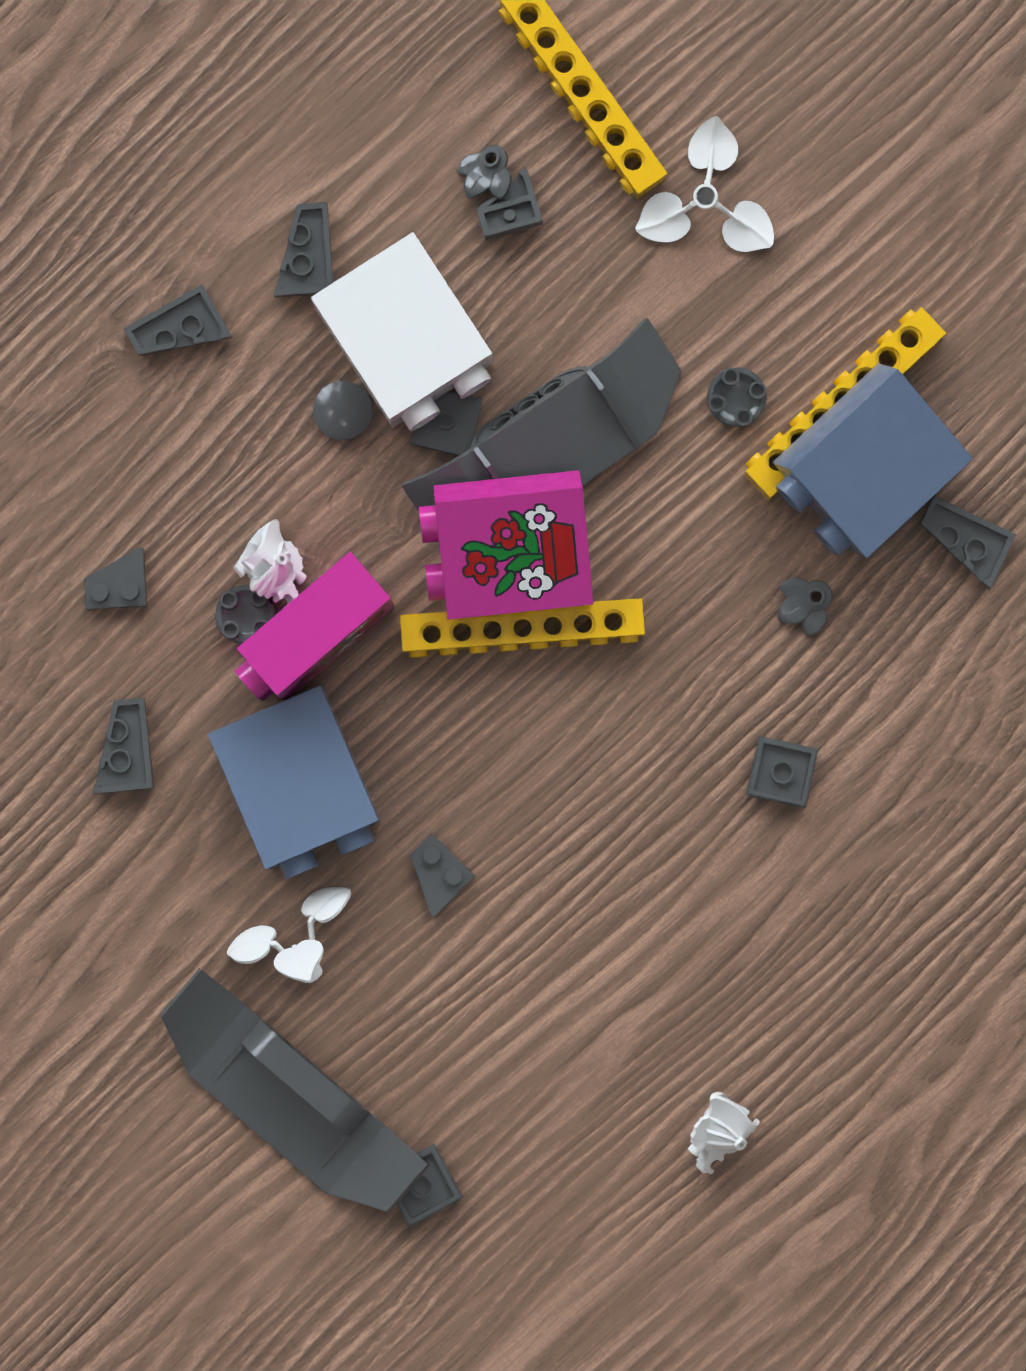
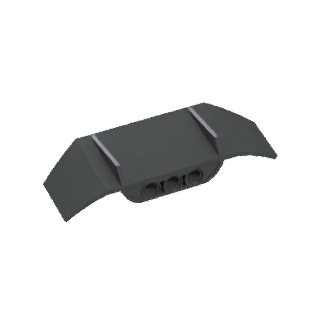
M644 318L605 357L590 367H575L558 374L481 427L473 437L470 449L430 472L403 482L402 488L419 512V507L435 505L434 485L577 470L580 472L581 482L584 485L657 435L675 390L681 369L650 320Z
M199 968L160 1014L188 1074L325 1193L390 1212L429 1168V1165L384 1123L247 1005Z

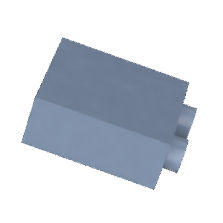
M878 363L772 463L785 476L776 486L777 491L799 513L810 505L823 520L814 530V533L834 555L839 557L848 549L862 557L868 558L973 458L903 374L896 368Z
M321 685L208 733L265 869H271L279 865L286 880L319 866L313 852L317 848L335 841L342 856L375 841L369 826L381 820L326 692Z

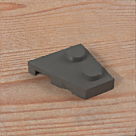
M137 548L84 579L85 605L87 610L147 606L144 548Z

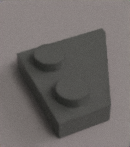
M527 168L522 169L519 172V176L511 182L509 190L503 199L500 200L494 196L477 208L485 241L543 225Z
M432 833L410 855L430 914L433 917L475 876Z

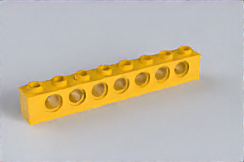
M499 0L501 9L498 12L507 25L513 24L518 32L515 35L518 42L525 50L530 48L535 55V58H533L534 64L542 74L547 72L552 79L550 86L559 98L564 96L570 105L567 107V110L576 122L581 120L587 129L584 133L589 142L594 147L598 145L604 153L602 159L611 171L616 169L622 179L619 180V183L627 195L633 193L635 198L639 199L665 181L668 173L546 1ZM531 12L536 15L537 20L532 24H526L521 20V16L524 13ZM547 36L552 38L555 43L550 48H542L538 44L539 39ZM559 61H567L571 64L572 68L566 73H561L555 68V65ZM577 85H584L588 88L589 93L584 97H577L572 90ZM595 109H601L605 112L606 118L603 121L597 122L592 120L589 114ZM617 133L623 137L624 141L619 146H613L608 143L607 137L610 134ZM628 158H636L640 161L641 166L637 170H629L624 165V162Z
M922 307L916 312L910 309L898 321L901 326L894 333L889 329L876 341L880 346L872 354L866 350L855 361L858 366L850 374L845 370L832 382L836 387L828 395L825 391H822L811 402L814 406L811 411L806 415L801 411L789 422L792 428L785 435L779 432L767 443L770 449L761 456L757 452L745 464L748 469L745 471L744 476L768 501L778 492L776 486L785 478L780 471L771 469L769 458L780 456L791 445V438L793 436H801L813 425V417L826 413L835 404V397L837 395H845L857 384L858 375H866L879 363V356L882 354L890 355L894 360L893 368L898 369L904 374L944 337L946 332ZM911 334L916 340V345L912 348L905 347L901 343V335Z
M642 598L595 601L593 605L449 620L447 619V612L400 615L403 653H409V658L427 657V651H439L440 656L457 655V649H469L470 654L487 653V647L500 646V652L517 651L518 645L530 644V650L547 649L548 643L560 642L561 648L577 647L578 641L590 640V645L608 644V639L620 638V643L639 642L638 637L645 635ZM614 614L620 617L622 625L618 630L611 631L606 628L604 620L608 615ZM584 616L591 621L592 627L588 632L581 633L575 629L574 621L578 617ZM548 619H557L561 623L562 629L558 634L550 635L545 631L544 623ZM518 621H527L531 625L532 630L528 636L520 637L515 634L514 625ZM487 624H498L501 627L500 636L496 639L487 638L483 632ZM459 625H466L471 630L470 637L465 641H459L453 635L454 629ZM429 627H436L441 632L440 639L435 643H428L423 638L424 631Z

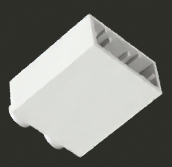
M414 232L311 297L319 316L392 428L404 421L408 429L414 431L440 414L441 411L434 400L455 388L461 399L474 394L492 380L486 371V368L493 364L492 352Z

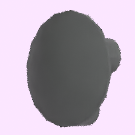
M741 367L727 368L717 374L709 385L707 392L708 407L713 416L724 425L732 427L747 426L756 421L764 411L767 401L766 387L760 377L751 370Z
M336 381L325 386L316 396L313 406L314 420L319 429L328 437L337 440H353L370 425L373 415L372 401L367 392L358 384L349 381Z
M248 585L234 587L229 591H225L220 597L215 613L218 629L225 638L237 644L245 642L275 616L272 600L270 598L266 599L264 596H258L256 591H251Z

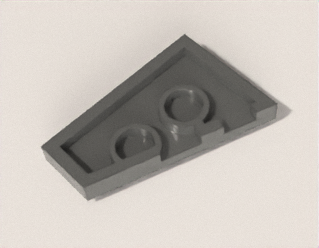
M327 202L297 204L274 298L315 295L333 283Z
M203 285L194 288L124 328L139 356L233 338Z
M935 496L932 497L920 523L931 536L989 590L992 588L1016 534Z
M145 698L114 700L96 784L92 794L154 788Z

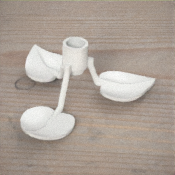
M714 116L704 122L694 133L689 143L688 157L691 165L697 169L707 168L704 184L699 185L694 191V200L682 208V202L676 195L668 192L655 194L646 202L636 225L637 233L656 242L677 241L684 237L691 227V222L685 214L695 206L704 210L712 209L715 206L730 217L723 224L722 234L725 242L732 249L740 252H751L772 247L774 231L765 210L752 201H741L736 205L732 213L718 202V193L710 185L713 168L719 171L726 170L732 166L738 156L737 141L719 117Z
M324 888L312 893L304 901L301 911L305 917H310L307 921L309 940H304L297 945L294 944L292 948L284 949L278 942L273 941L277 935L274 928L270 926H256L244 931L235 938L227 950V956L237 963L251 964L264 958L269 953L270 947L279 951L274 959V966L279 973L304 983H311L317 980L323 972L319 962L322 959L324 948L319 941L315 940L314 923L315 921L325 923L335 918L347 904L351 896L350 888Z

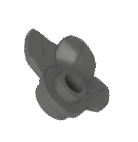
M491 145L483 149L481 153L470 154L461 161L457 172L467 176L464 182V189L469 199L481 195L488 189L500 200L505 197L511 184V175L506 169L508 155L503 148ZM496 155L495 162L489 164L488 160L490 157Z
M798 577L786 580L779 586L787 599L779 608L778 620L788 624L801 622L807 636L817 633L827 621L826 607L832 601L831 588L828 584L819 580L810 583ZM813 591H819L822 594L821 601H814L811 594Z

